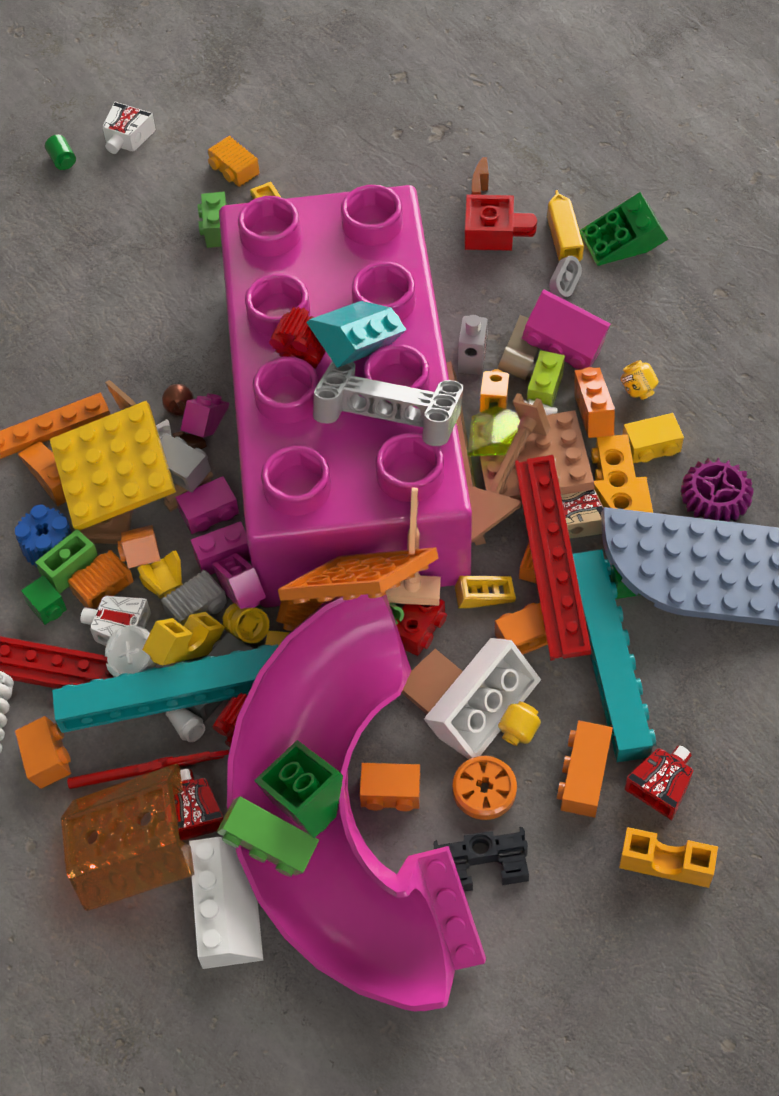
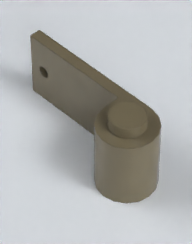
M520 315L508 345L504 350L498 369L526 380L527 376L532 377L536 365L533 360L538 347L532 346L527 341L521 339L529 318Z

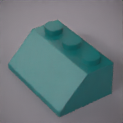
M364 301L328 312L306 322L337 368L369 356L380 347L391 345L407 330L391 307Z

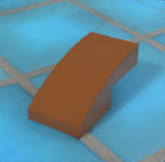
M482 157L475 168L472 178L471 195H481V191H488L489 172L487 157Z

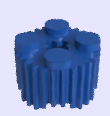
M42 504L34 506L30 514H25L26 517H21L22 521H18V525L15 527V535L21 551L26 557L27 562H30L32 566L36 565L35 562L72 533L66 516L60 513V510L55 511V508L50 510L49 507L46 508Z

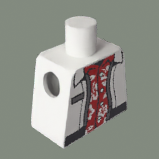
M114 102L103 124V132L107 142L105 145L106 149L113 154H116L120 148L135 151L156 130L153 114Z

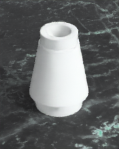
M183 708L166 712V716L182 740L195 742L204 734L205 725L203 724V719L189 710Z

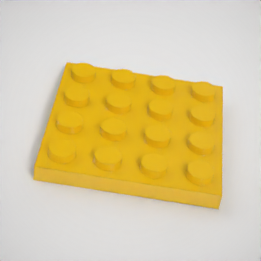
M147 401L49 439L75 530L85 529L176 493L151 408Z

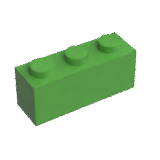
M241 796L232 801L217 830V833L223 836L222 841L235 848H238L240 845L250 850L249 855L260 862H265L266 860L277 865L275 869L288 877L304 872L319 842V839L313 838L308 833Z

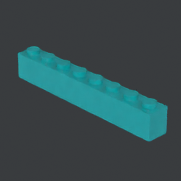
M602 549L574 553L573 559L591 646L590 658L607 726L613 727L611 743L616 763L648 758L651 755L653 746H656V737L654 730L648 727V706L646 703L642 704L640 695H643L642 683L640 678L636 679L634 674L636 660L634 654H629L627 646L630 645L629 633L627 629L623 630L621 622L624 620L621 606L616 605L617 588L615 582H610V563L608 559H604Z
M278 644L272 646L262 645L257 649L247 651H233L228 655L218 657L208 656L193 662H178L173 666L163 668H149L144 672L134 674L123 673L118 677L104 680L94 679L89 683L79 685H65L60 689L52 690L55 721L61 733L227 700L232 697L237 698L240 693L248 695L258 672L277 649Z

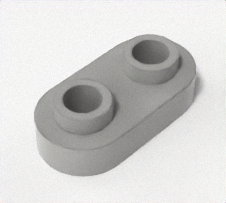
M568 256L561 259L550 279L551 293L562 299L572 295L582 274L581 264L576 257Z

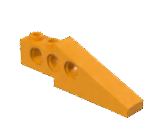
M628 435L597 437L595 448H591L592 463H597L598 469H595L594 490L603 508H623L624 510L653 513L647 477L635 476Z

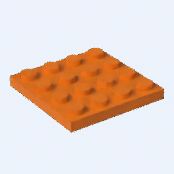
M437 548L415 549V555L409 554V550L338 556L279 588L280 601L292 600L293 604L307 602L311 598H317L318 602H325L342 596L343 600H352L368 594V598L382 597L386 595V590L401 586V581L414 578L416 572L428 569L429 564L439 559Z

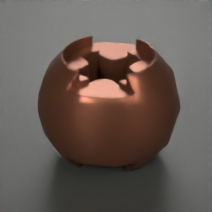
M182 384L170 385L162 396L163 406L166 411L178 416L184 415L186 402L194 399L192 391Z

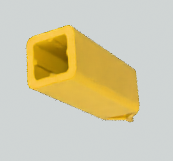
M555 190V196L548 203L547 220L558 260L574 256L581 261L583 259L584 245L570 199L559 194L558 190Z

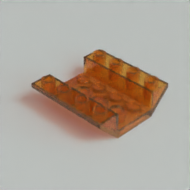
M177 763L74 799L62 815L61 824L66 874L84 910L89 911L195 875L191 846L181 841L179 837L174 795L183 792L180 767ZM151 812L150 822L145 826H141V820L144 815ZM94 831H97L98 837L96 841L89 845L88 838Z

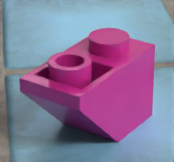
M208 393L207 396H197L196 399L188 400L186 402L181 431L203 438L213 435L229 407V402L223 401L221 396Z

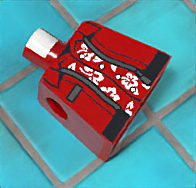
M677 746L671 755L663 749H656L629 774L624 790L672 821L692 778L693 769L686 765L692 756L691 753L683 746Z
M191 769L178 771L175 774L177 785L168 787L165 790L166 824L171 843L216 832L223 820L220 808L206 778L194 780Z

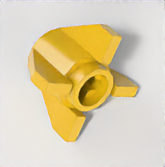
M176 550L160 559L161 561L140 565L137 568L143 586L157 595L158 598L166 597L167 594H171L172 591L183 585L181 560Z

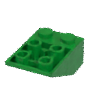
M641 192L579 230L597 266L647 253L668 240L653 210Z

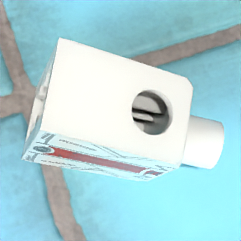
M105 596L102 598L98 610L85 607L82 610L80 620L81 623L91 625L90 630L94 640L106 646L108 639L119 628L135 625L145 629L151 611L147 599Z

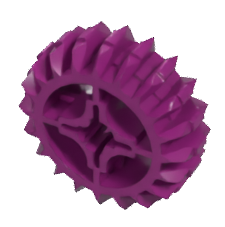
M718 457L715 462H712L709 458H707L704 464L698 461L695 467H690L687 474L683 477V485H681L680 490L683 504H687V512L694 511L695 518L702 516L703 519L727 522L731 519L736 522L739 516H744L747 508L751 506V498L754 493L751 487L752 479L747 478V471H740L739 464L731 466L730 460L722 463Z

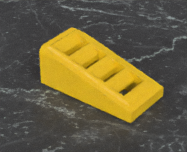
M459 576L455 585L458 608L511 603L516 600L511 576ZM499 586H503L504 594H500ZM488 587L492 588L493 594H489Z

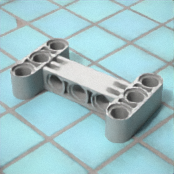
M332 361L314 390L313 418L320 423H333L339 418L341 412L345 411L423 427L422 440L431 446H442L448 442L460 415L463 386L457 381L446 380L438 384L435 392L356 377L354 362L337 368Z

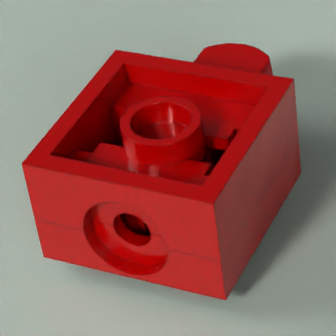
M514 195L466 196L465 250L512 251L513 237H533L536 234V216L533 213H514Z

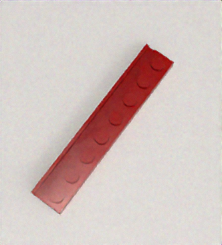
M547 455L529 458L523 462L517 460L515 461V468L550 661L561 657L565 659L591 655V646L554 456Z
M0 636V671L9 675L13 681L60 689L65 685L89 683L94 679L114 678L107 669L106 664H108L105 655Z

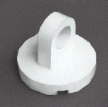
M127 625L124 628L117 629L108 639L105 648V657H107L108 661L106 666L114 677H118L123 673L134 674L144 672L149 668L155 667L156 663L151 660V656L142 650L150 634L146 629L135 625Z

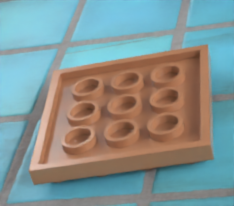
M576 410L546 415L551 427L547 436L533 432L528 435L517 460L523 462L529 458L553 455L561 495L594 490V480ZM520 420L474 428L486 490H489L518 431L517 426ZM514 464L500 495L521 501Z

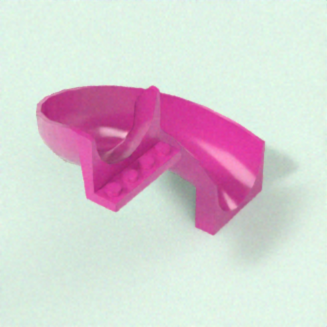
M368 594L352 600H343L342 596H339L320 605L293 629L258 672L237 716L227 767L228 809L232 801L241 796L306 832L276 807L254 781L298 740L343 775L337 816L324 831L315 837L319 839V842L302 874L292 875V877L283 875L275 869L277 865L268 860L260 862L249 855L250 850L240 845L236 848V853L258 903L284 939L316 969L359 995L404 1010L416 1012L440 1009L448 1004L455 970L485 964L486 956L449 846L408 856L396 874L376 858L364 842L356 826L348 793V767L352 752L361 733L372 718L383 707L401 695L412 670L387 595L378 598H368Z

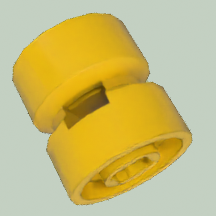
M234 603L225 610L223 626H225L227 632L247 643H257L267 635L269 619L267 614L257 607L240 609Z

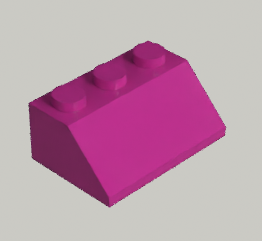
M543 289L525 325L521 339L544 351L565 355V362L581 370L591 367L596 360L611 324Z

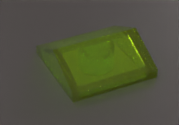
M494 406L471 416L468 456L506 455L518 431L517 426L520 420L517 412Z

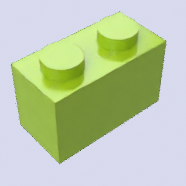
M540 350L528 386L527 401L528 399L535 401L537 398L541 399L542 404L553 407L563 376L565 355Z

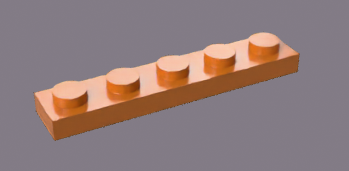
M101 392L1 430L0 459L25 450L38 441L46 442L50 438L111 415Z

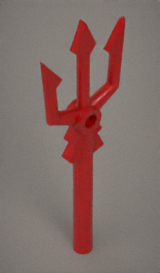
M229 749L216 752L207 751L187 756L164 757L146 763L70 777L67 779L69 789L150 773L172 771L176 767L223 758L225 755H229Z

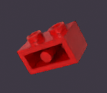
M442 599L439 600V606L405 604L403 606L404 617L402 621L395 620L398 622L396 625L406 651L419 656L423 648L428 649L432 643L434 631L437 627L441 628L447 618L445 601Z

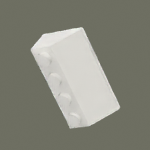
M490 638L426 715L424 720L440 740L467 759L481 756L501 731L498 724L510 704H518L519 701L524 702L541 679L512 640Z
M222 837L189 841L197 953L202 969L263 961L258 901L239 861L236 848L222 841Z

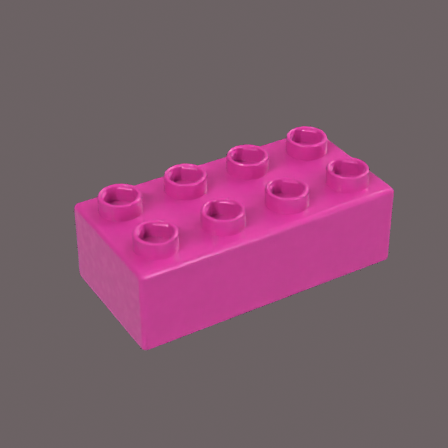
M364 185L350 192L286 199L278 196H263L255 198L249 203L222 206L219 210L246 539L251 564L257 573L266 596L265 599L260 600V605L267 608L280 606L279 588L338 556L407 550L412 488H418L419 496L417 528L420 533L419 549L436 547L439 558L429 564L428 569L419 571L420 576L441 577L440 587L456 585L459 576H471L472 509L457 422L448 442L442 446L426 444L422 440L423 427L342 411L339 418L333 423L317 422L313 418L314 390L331 364V358L325 352L320 364L314 369L307 361L302 359L279 356V353L275 352L276 349H273L269 344L271 336L283 314H286V312L290 313L292 307L296 309L297 307L305 308L309 311L308 315L315 318L353 303L364 301L391 307L407 330L391 345L380 347L369 356L354 361L356 377L431 392L436 391L440 382L449 380L418 195L415 187L411 185L395 187Z

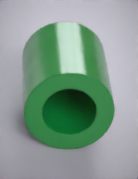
M53 135L47 139L45 149L55 167L59 170L71 168L76 162V156L65 137Z

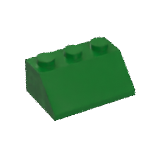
M298 740L254 780L276 807L313 838L324 831L337 816L343 775Z

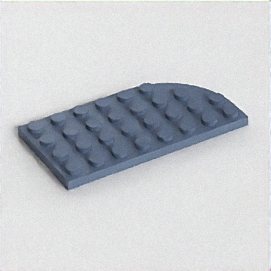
M603 508L601 522L603 546L610 565H614L623 579L621 581L635 595L641 594L654 602V607L677 615L779 626L778 527Z

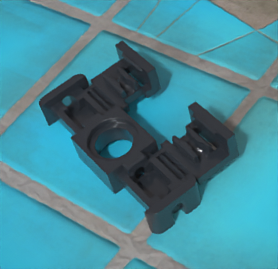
M519 827V832L494 836L493 831L464 835V841L438 845L437 840H435L433 843L434 849L449 846L464 892L473 890L472 877L467 876L466 869H469V866L492 862L503 863L504 871H501L502 886L529 881V871L525 858L528 855V843L525 840V830L523 827ZM477 843H484L489 847V850L484 854H477L472 848Z

